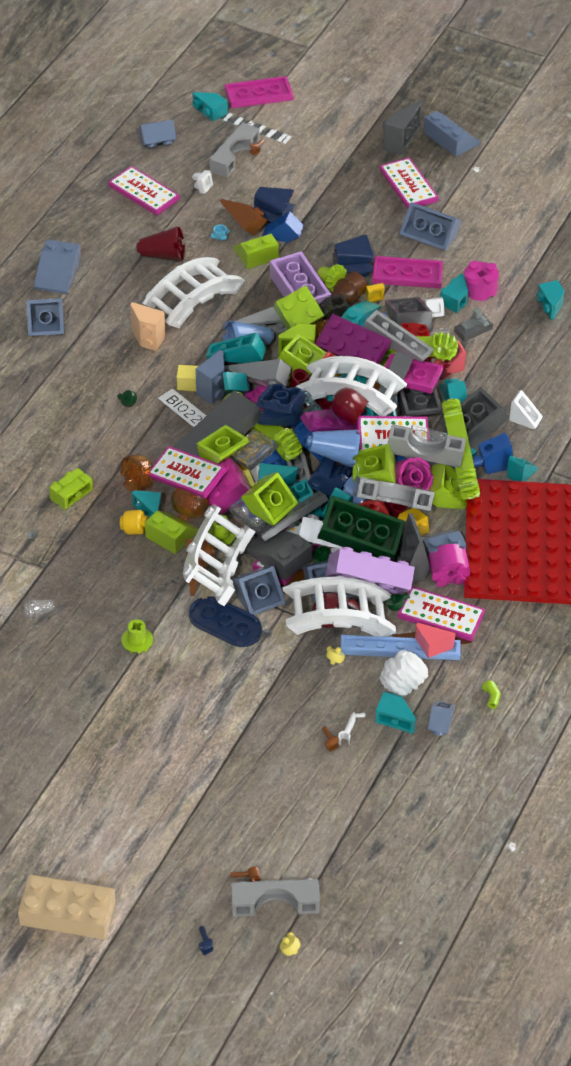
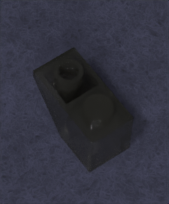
M343 294L327 297L318 305L324 317L314 325H316V328L326 326L332 314L339 317L343 316L349 308Z

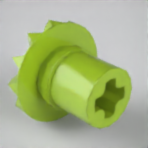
M338 264L331 268L322 266L317 274L322 282H325L326 288L333 292L337 281L345 278L347 275V269Z
M213 521L208 530L209 534L227 546L235 542L234 533Z
M135 619L128 623V630L122 635L121 642L124 650H129L131 654L137 652L140 655L142 651L147 652L148 648L152 647L153 635L145 628V623L142 620Z

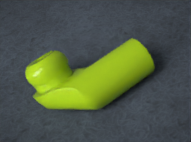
M488 680L483 682L482 690L490 694L487 706L495 709L497 708L501 692L494 681Z

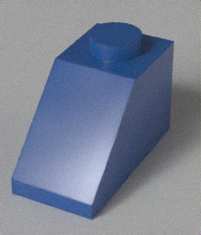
M289 211L266 225L262 236L272 234L276 241L288 243L300 237L303 224Z

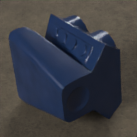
M259 187L254 195V208H260L264 212L263 216L267 219V222L271 223L289 211L293 213L295 204L289 201L294 190Z
M361 235L334 245V253H332L334 265H342L343 268L347 269L346 274L353 271L363 277H367L373 272L370 263L373 260V251L367 235Z
M270 384L258 397L257 407L264 409L259 417L258 424L296 427L302 421L300 417L303 415V404L306 394L298 387L285 388L283 384Z
M323 457L312 472L308 485L317 492L324 493L329 500L333 490L336 487L342 488L353 469L342 464L337 465V462Z

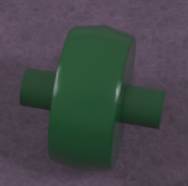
M127 390L123 394L119 393L117 396L125 407H132L137 401V395L131 390Z
M327 546L317 547L313 554L315 559L313 563L328 560L329 554H331L330 549Z
M407 592L403 595L392 594L391 598L386 600V604L391 611L400 610L404 606L405 600L409 599L410 596Z

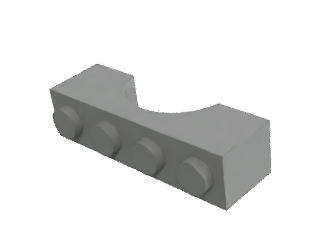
M242 122L232 135L227 137L223 145L219 146L214 155L210 156V172L228 178L235 170V155L233 154L242 150H251L250 144H257L260 141V128Z
M391 425L388 444L393 454L410 458L419 457L425 461L461 468L466 443L465 438L447 435L441 441L427 442L416 437L409 427Z
M356 476L352 495L431 511L435 492Z
M318 879L261 880L259 882L239 881L231 883L232 917L254 916L262 904L272 900L289 903L296 910L297 914L320 913Z

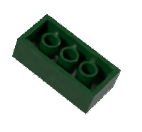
M332 496L327 505L317 538L341 547L354 549L353 551L358 553L369 552L372 554V557L391 558L390 561H392L398 548L405 521Z

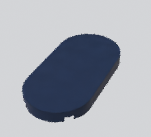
M209 596L205 599L199 598L195 600L189 608V619L196 628L233 646L249 647L257 643L261 638L262 626L259 619L255 615L228 602L223 606L217 602L215 597Z

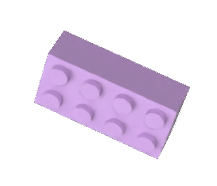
M302 251L270 261V277L283 297L306 285L321 311L331 310V293Z
M342 547V549L329 554L325 577L344 576L364 580L378 585L392 594H402L411 590L415 567L409 566L408 562L390 561L391 558L379 556V558L372 557V554L369 552L356 553L353 552L354 549L349 547Z

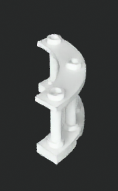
M198 258L177 266L146 295L143 304L152 308L159 307L168 315L165 322L170 326L180 328L187 317L194 311L193 307L199 302L203 304L217 293L221 295H236L245 280L239 276L224 273L217 267L220 260L216 258ZM202 274L209 281L201 284L192 276ZM186 280L195 289L189 294H184L175 285ZM168 291H171L181 299V302L173 310L161 301Z
M334 356L323 358L307 365L306 368L312 375L309 381L296 387L306 394L304 401L306 404L315 399L326 397V395H335L339 389L345 387L353 388L369 401L366 404L368 408L379 416H386L394 411L397 406L390 400L392 394L403 389L407 384L395 373L375 362L358 357ZM348 373L346 378L334 377L335 374ZM355 375L369 378L366 384L353 380ZM375 382L387 388L385 394L373 388Z
M214 504L206 510L204 514L206 518L194 540L186 549L188 554L184 564L183 576L186 582L189 583L193 578L215 592L217 602L225 606L235 591L233 581L230 579V576L235 574L238 562L235 560L239 553L242 554L255 531L246 525L243 528L237 527L218 513L221 508ZM213 521H216L235 534L237 539L232 546H227L208 533ZM204 540L225 553L226 559L224 563L219 562L201 550ZM198 557L216 568L219 576L216 577L198 564Z
M337 576L293 582L283 587V591L294 600L295 615L286 619V626L297 635L319 629L321 625L334 624V627L351 628L352 625L361 627V631L380 637H387L396 633L395 625L387 621L384 615L383 601L390 599L391 594L378 585L360 579ZM323 592L338 593L339 609L324 608ZM346 593L359 596L360 611L347 608ZM315 594L317 609L303 613L301 597ZM367 600L376 606L377 615L371 614L368 611Z

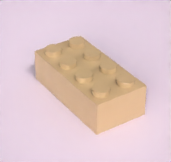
M29 874L18 910L20 925L105 940L116 903L115 889Z

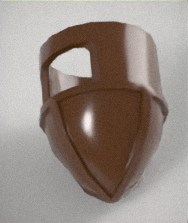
M353 271L349 272L345 278L339 279L333 288L335 302L337 304H350L358 301L366 293V280L362 275Z

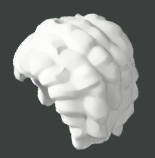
M404 650L398 652L394 658H389L385 661L379 679L385 689L404 698L408 693L412 692V689L417 690L418 686L425 681L424 679H427L428 668L416 654Z

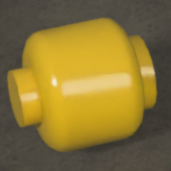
M127 510L120 517V528L127 535L143 534L145 532V521L149 517L142 510Z

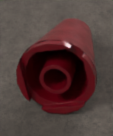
M174 227L141 238L136 244L137 252L145 257L182 261L185 257V244H182V239H184L181 227Z

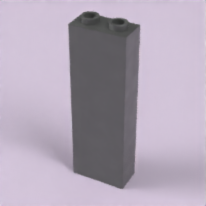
M233 391L181 438L173 448L200 457L197 448L198 442L224 425L245 435L258 423L262 413L257 404Z

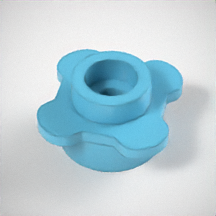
M216 225L213 228V233H211V238L226 240L230 230L225 225Z

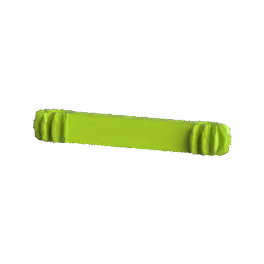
M441 331L439 334L435 332L433 336H416L434 349L428 357H436V361L438 359H442L443 362L446 359L451 361L457 354L458 341H456L455 336H450L449 333L444 334ZM388 348L383 357H389L391 353L395 354L396 351Z
M258 423L250 429V431L276 449L278 455H281L282 459L286 461L293 460L302 453V445L297 435L291 429Z
M447 399V401L442 402V409L448 435L466 439L461 468L455 467L461 497L464 500H471L479 497L480 490L461 404L458 399Z

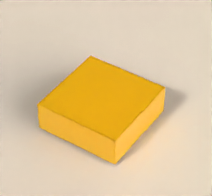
M384 284L366 286V300L370 302L384 300Z

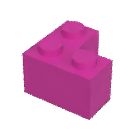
M229 457L220 463V465L225 466L227 469L226 473L207 496L211 506L215 504L221 508L219 512L222 515L242 502L241 496L250 489L241 467Z

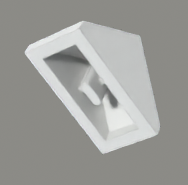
M520 390L511 402L509 421L535 429L543 416L523 391Z

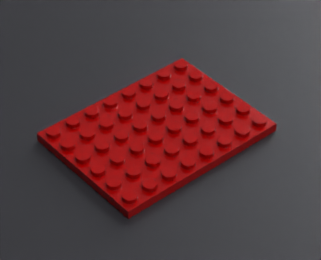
M477 479L480 495L471 500L467 499L465 543L471 572L464 582V598L571 604V484Z

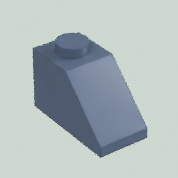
M435 701L432 705L428 730H432V734L444 736V733H449L456 705Z

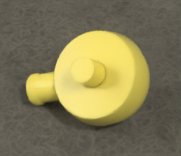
M331 646L327 647L326 657L331 660L330 664L334 665L335 662L342 663L344 661L345 654L341 652L340 647L333 649Z
M291 932L282 939L280 944V950L286 956L296 954L300 947L298 938Z

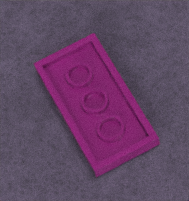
M332 314L315 345L336 356L358 357L379 364L392 341Z

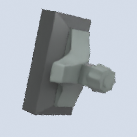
M480 308L474 309L469 320L454 326V332L463 342L493 329V323L482 314Z

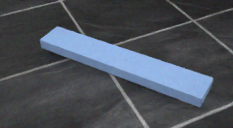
M341 635V652L345 655L395 657L398 652L406 650L423 659L460 660V640H455L453 649L428 658L415 638Z

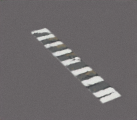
M229 112L219 118L237 126H240L243 122L260 128L261 135L285 144L292 137Z

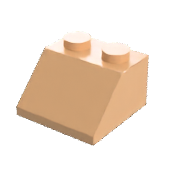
M132 302L130 304L132 332L141 347L157 351L165 339L164 311Z

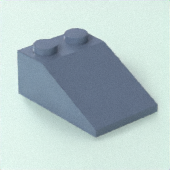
M46 239L40 256L34 289L68 294L81 261L80 244Z

